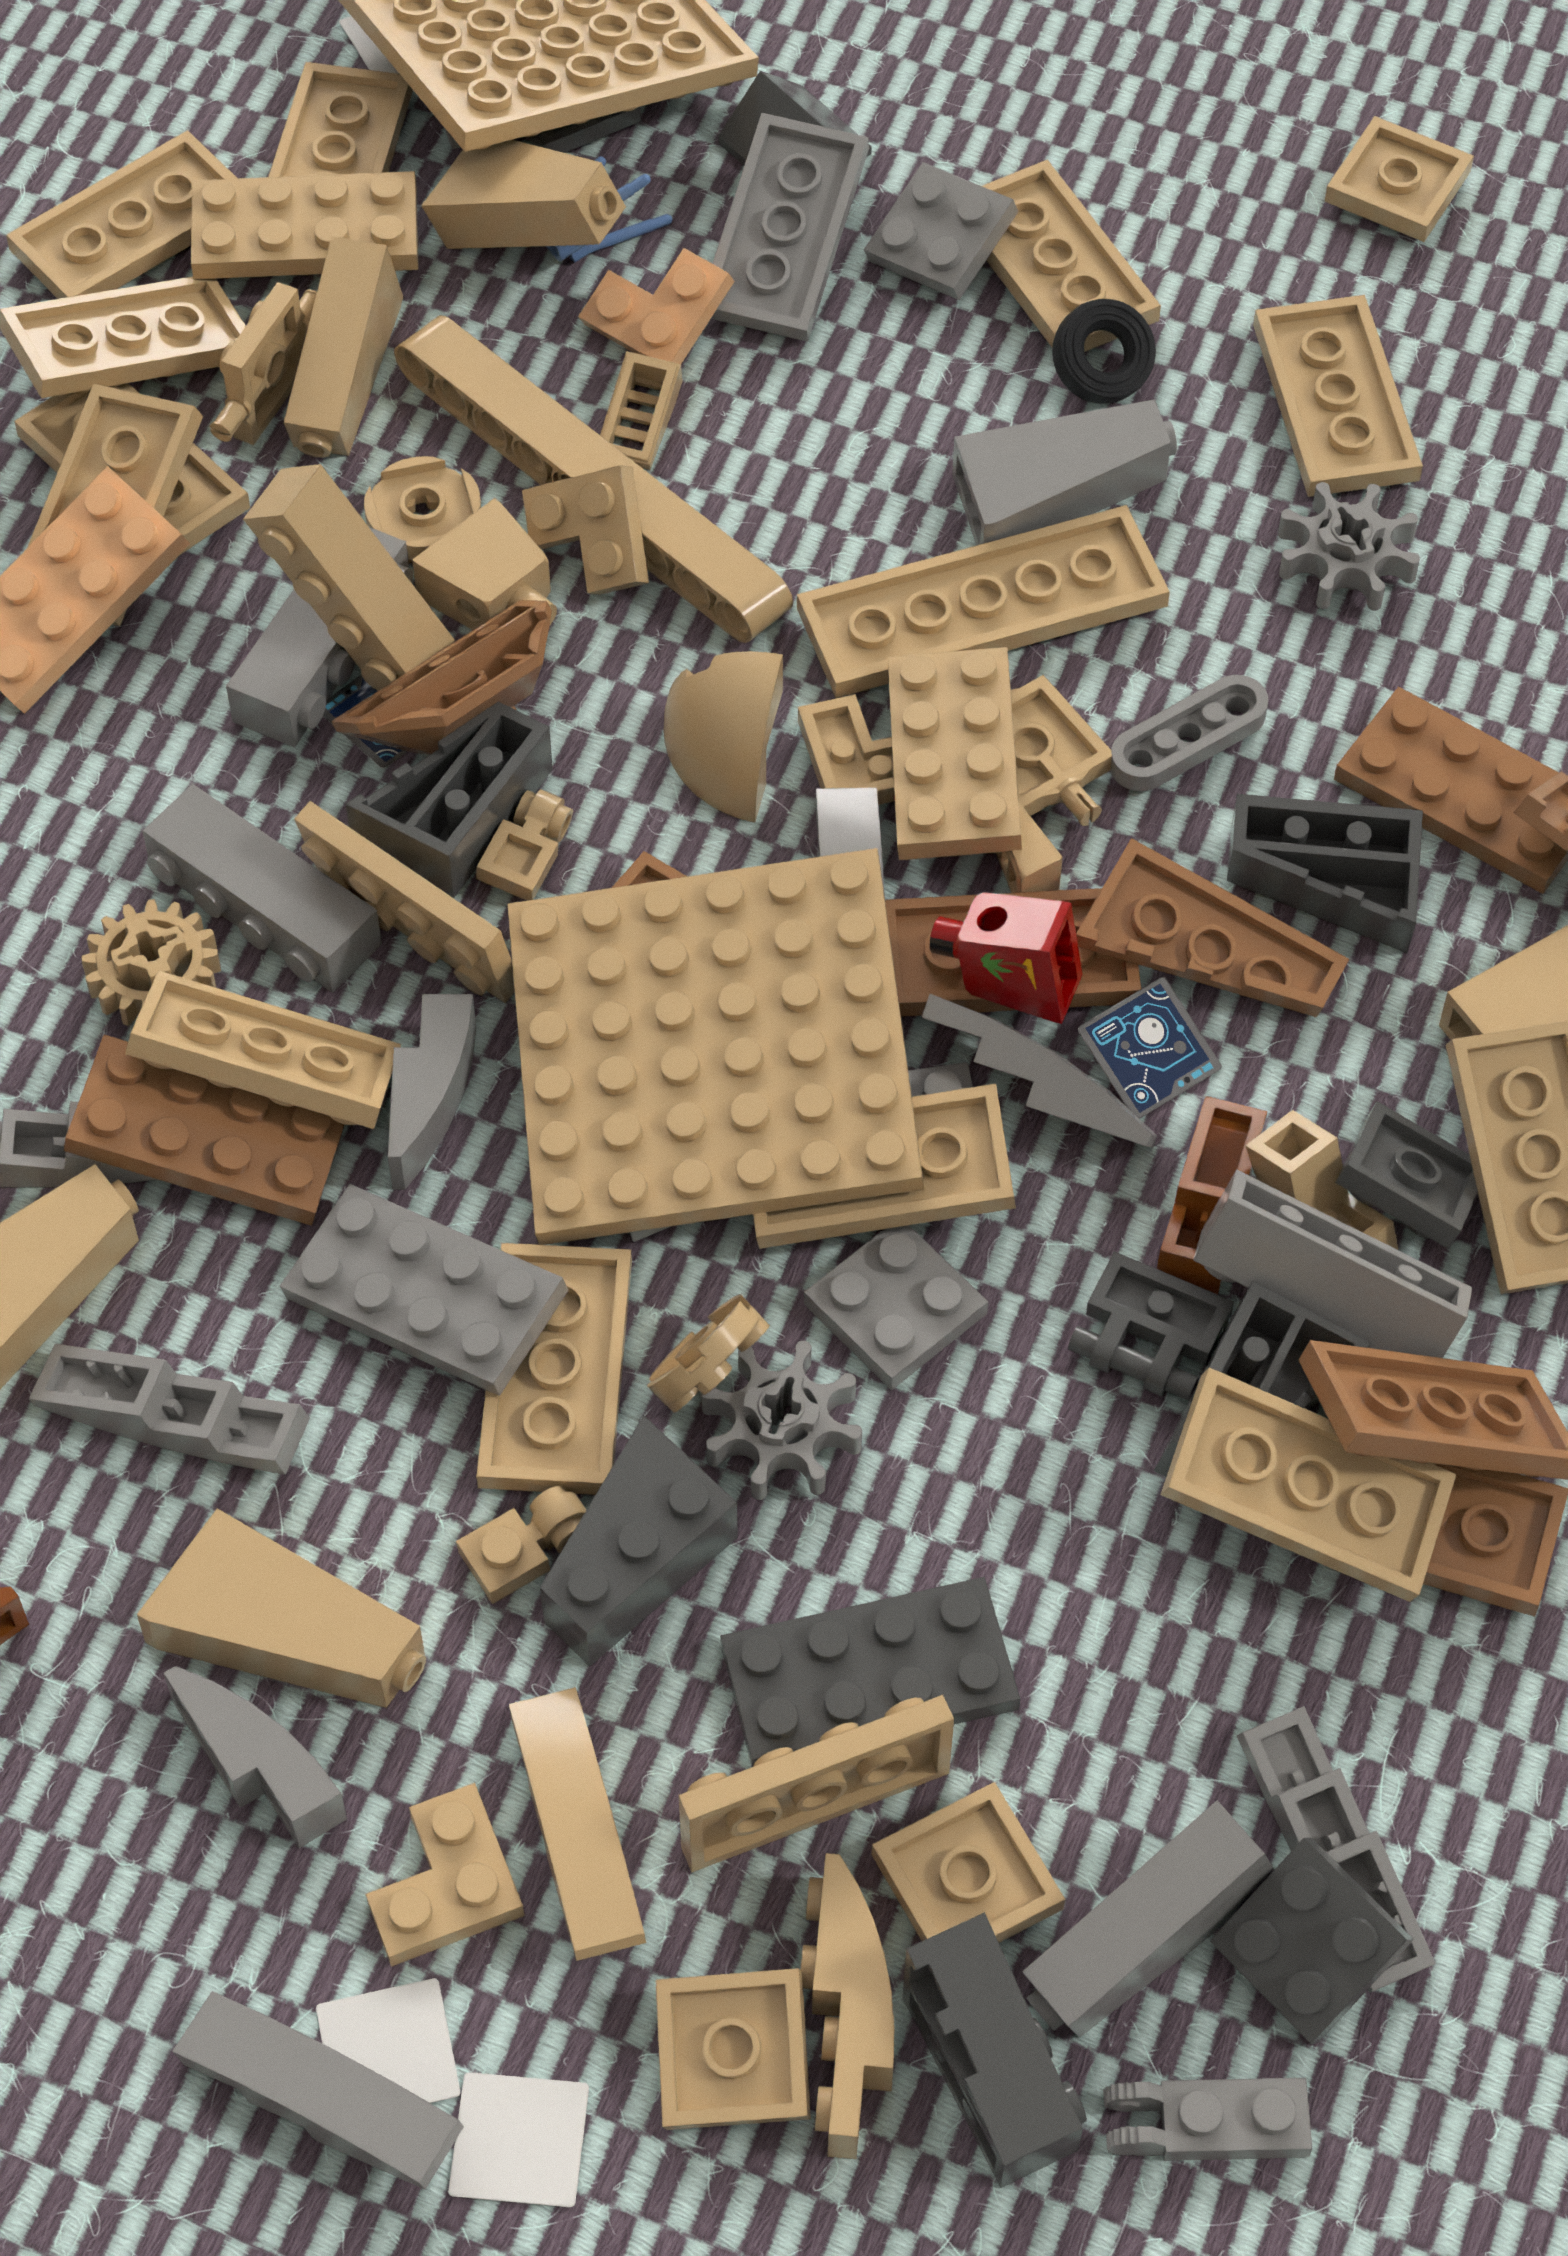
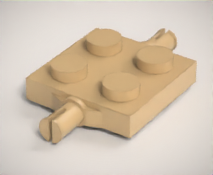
M277 282L265 300L255 304L250 313L248 324L238 338L231 340L225 346L220 358V371L224 376L227 398L224 408L214 422L210 424V431L217 439L228 442L234 435V438L254 445L287 399L293 388L317 291L308 289L299 300L298 289Z
M1044 675L1020 688L1012 689L1011 701L1020 804L1032 816L1049 805L1064 803L1082 826L1089 825V819L1091 822H1094L1101 814L1102 809L1086 793L1083 787L1110 771L1111 749Z

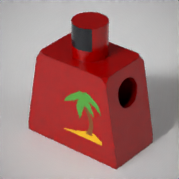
M983 892L975 896L964 921L939 916L931 931L929 944L931 953L959 959L965 990L971 995L1062 1024L1083 976L1071 903Z

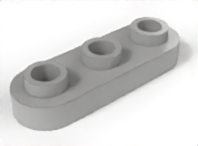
M1226 676L1123 732L1115 739L1111 749L1110 772L1113 778L1121 786L1130 790H1152L1254 734L1263 726L1266 719L1268 694L1265 688L1257 680L1248 676ZM1239 711L1243 713V715L1236 716L1230 714L1229 712ZM1189 737L1196 741L1185 742L1181 738ZM1135 764H1142V765H1145L1146 767H1137V766H1134V765H1135Z

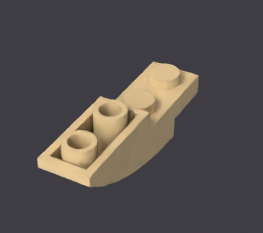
M826 1853L823 1878H809L806 1920L819 1921L817 1946L803 1945L800 1969L803 1978V1989H813L812 2014L828 2015L825 2016L821 2060L835 2061L833 2087H818L815 2131L829 2132L828 2157L857 2159L863 2089L892 2091L895 2030L892 1991L883 1947L873 1916L859 1885L839 1854Z

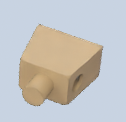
M493 498L412 559L416 590L426 603L472 630L519 600L547 601L552 610L550 625L555 619L557 607L547 599L551 592L549 561L545 553L496 498Z

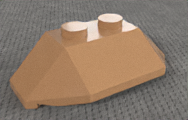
M519 600L332 720L334 728L339 733L411 753L430 755L438 750V741L495 703L501 702L517 710L515 705L533 693L543 665L552 614L548 602Z

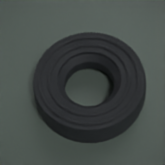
M1096 299L1076 307L1063 319L1054 337L1052 356L1059 378L1073 394L1088 402L1107 404L1121 401L1131 396L1143 386L1150 376L1155 363L1156 346L1149 324L1137 310L1118 300ZM1099 330L1108 331L1119 339L1124 350V358L1118 370L1102 372L1090 365L1084 352V344L1090 333Z

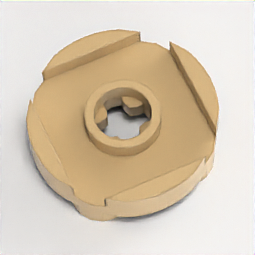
M428 456L403 459L389 465L381 472V481L374 486L372 491L369 486L364 498L366 524L368 527L406 541L408 561L411 563L413 562L412 559L481 508L479 488L468 472L461 468V475L455 470L446 468L445 460ZM419 503H426L429 509L435 510L426 515L414 514L416 505Z
M741 1294L734 1296L711 1313L708 1318L712 1322L703 1327L699 1332L694 1334L691 1331L665 1357L650 1376L649 1380L651 1382L647 1384V1387L674 1413L684 1407L698 1391L706 1395L713 1390L733 1368L726 1359L736 1348L741 1352L747 1350L769 1328L770 1325Z

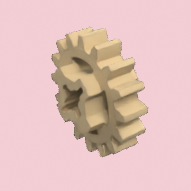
M149 899L145 906V912L136 913L129 904L123 905L124 919L117 922L113 918L105 916L101 919L105 935L89 934L87 937L90 953L82 955V964L91 998H99L102 1012L105 1015H109L119 1009L124 1025L129 1026L139 1015L158 970L217 988L214 973L221 971V964L214 932L212 929L203 928L201 915L197 912L183 919L180 903L173 902L166 912L158 911L155 899Z

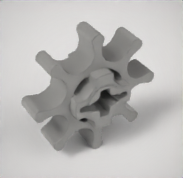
M1321 482L1316 485L1312 506L1318 515L1305 517L1290 509H1285L1281 512L1278 530L1279 538L1296 541L1302 547L1285 549L1282 552L1279 575L1285 580L1299 573L1316 575L1321 580L1316 605L1321 609H1327L1330 606L1331 596L1335 591L1340 588H1348L1349 590L1357 589L1362 592L1366 597L1367 606L1370 610H1379L1382 606L1385 584L1379 577L1386 575L1396 576L1406 583H1413L1416 580L1420 556L1417 553L1402 551L1396 548L1395 545L1413 542L1418 517L1414 513H1407L1398 519L1381 517L1376 512L1381 488L1376 484H1369L1367 486L1365 498L1361 502L1350 505L1348 502L1340 503L1336 501L1331 495L1329 485Z
M799 1341L796 1344V1355L793 1363L780 1371H769L762 1368L756 1361L754 1350L751 1346L743 1352L738 1350V1370L749 1381L747 1386L740 1391L732 1393L723 1392L717 1388H714L706 1395L701 1393L702 1412L704 1414L720 1415L728 1418L734 1424L732 1429L726 1434L707 1439L706 1453L708 1464L712 1467H717L729 1457L736 1455L747 1456L753 1459L758 1466L751 1475V1495L757 1500L766 1498L767 1484L770 1477L782 1469H795L801 1472L807 1478L810 1492L814 1495H820L825 1491L826 1471L815 1460L816 1454L822 1449L836 1447L856 1455L860 1453L862 1448V1428L859 1425L841 1424L829 1415L836 1406L851 1403L855 1400V1376L851 1373H845L834 1383L826 1385L811 1381L805 1375L811 1366L812 1346L807 1341ZM791 1406V1414H787L784 1417L783 1422L779 1424L777 1433L772 1434V1426H776L779 1423L780 1417L783 1418L786 1407Z

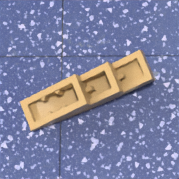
M576 1687L509 1704L512 1724L545 1843L547 1859L576 1961L646 1943L645 1933L613 1814Z

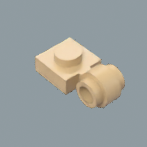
M540 789L537 794L527 790L516 809L514 823L502 820L477 865L476 879L524 900H534L558 855V845L570 825L573 809L564 806L565 800L545 790Z
M562 1486L551 1487L532 1501L530 1511L533 1516L530 1524L525 1525L515 1508L456 1541L458 1553L492 1604L550 1571L549 1560L543 1550L545 1548L550 1550L555 1547L561 1553L586 1512V1508L576 1493L566 1492Z

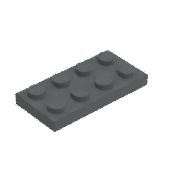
M985 1577L720 1635L721 1650L751 1767H754L757 1759L775 1749L788 1747L796 1751L817 1743L824 1733L838 1725L853 1722L857 1723L858 1726H862L883 1718L891 1707L911 1698H921L925 1702L943 1695L954 1717V1725L1016 1711L1020 1708L1021 1698Z

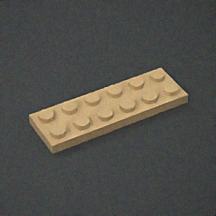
M1124 505L797 594V611L835 698L889 684L888 657L1007 647L1009 651L1168 607L1170 591L1128 506Z

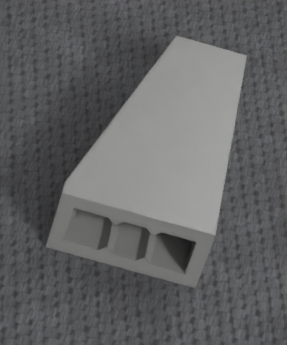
M1153 399L955 436L952 475L977 546L1094 514L1166 481L1169 456L1176 454L1177 441L1171 421H1163L1157 403Z
M1217 1800L1022 1971L1036 1988L1026 1999L1054 2031L1065 2022L1077 2036H1083L1222 1928L1275 1869L1265 1853Z

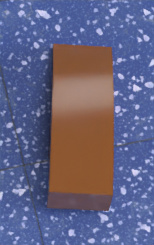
M1205 1096L1160 1249L1157 1264L1158 1270L1217 1295L1219 1294L1222 1280L1211 1275L1204 1265L1193 1259L1201 1231L1236 1169L1251 1176L1253 1168L1246 1145L1263 1132L1268 1111Z

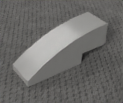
M422 994L419 1048L394 1047L388 1162L393 1190H405L428 1163L448 1131L461 1102L472 1065L476 1036L473 994Z
M177 1666L164 1672L174 1705L240 1808L265 1794L298 1848L303 1847L347 1820L342 1794L318 1761L283 1726L248 1700L212 1680Z

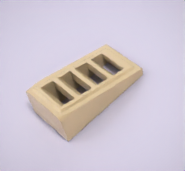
M628 351L625 353L600 436L641 468L651 470L683 381L681 364ZM635 385L660 390L659 396L634 391ZM629 402L653 407L655 410L652 414L627 408ZM622 419L650 426L648 432L621 426L620 424ZM615 437L644 443L643 449L640 451L613 444Z
M1019 802L1022 850L996 852L1011 893L1059 890L1063 857Z

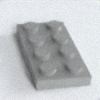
M761 113L712 263L728 272L735 282L711 319L808 342L868 154V137Z
M352 1184L348 1185L280 1285L287 1299L498 1396L501 1395L569 1291L563 1277Z

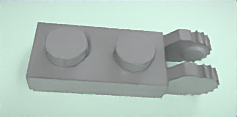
M1306 2078L1161 2081L1160 2085L1151 2082H1125L1110 2084V2086H1106L1103 2089L1104 2106L1109 2108V2110L1120 2112L1161 2111L1162 2129L1153 2126H1126L1108 2131L1106 2134L1107 2150L1112 2155H1164V2161L1306 2158L1310 2157L1312 2152Z

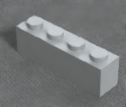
M369 527L412 583L413 571L409 568L406 541ZM294 589L226 685L233 723L295 748L307 729H314L319 724L326 708L327 699L331 696L337 685L343 686L347 683L354 670L355 661L344 647L331 638L326 624L311 605L297 595Z
M194 784L190 785L143 830L148 854L147 864L160 881L168 886L177 884L193 895L197 904L207 914L215 918L223 916L239 927L240 932L248 942L258 949L264 950L269 948L285 959L286 964L295 975L306 982L315 980L333 993L382 945L378 914L375 908Z
M1237 1169L1201 1231L1193 1259L1204 1265L1205 1269L1219 1280L1229 1283L1238 1282L1248 1288L1253 1281L1371 1342L1369 1348L1443 1358L1468 1318L1471 1286Z

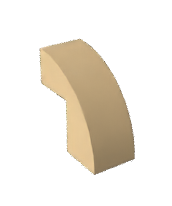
M1292 1110L1246 1145L1252 1168L1259 1181L1398 1250L1393 1221L1370 1206L1358 1201L1348 1193L1347 1189L1335 1183L1343 1167L1338 1138Z

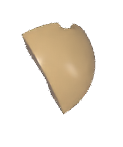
M747 651L716 655L712 659L710 667L704 671L693 674L688 669H685L681 672L670 687L665 706L663 729L665 746L672 766L680 779L694 794L710 806L725 814L754 823L756 822L766 787V748L783 692V654Z

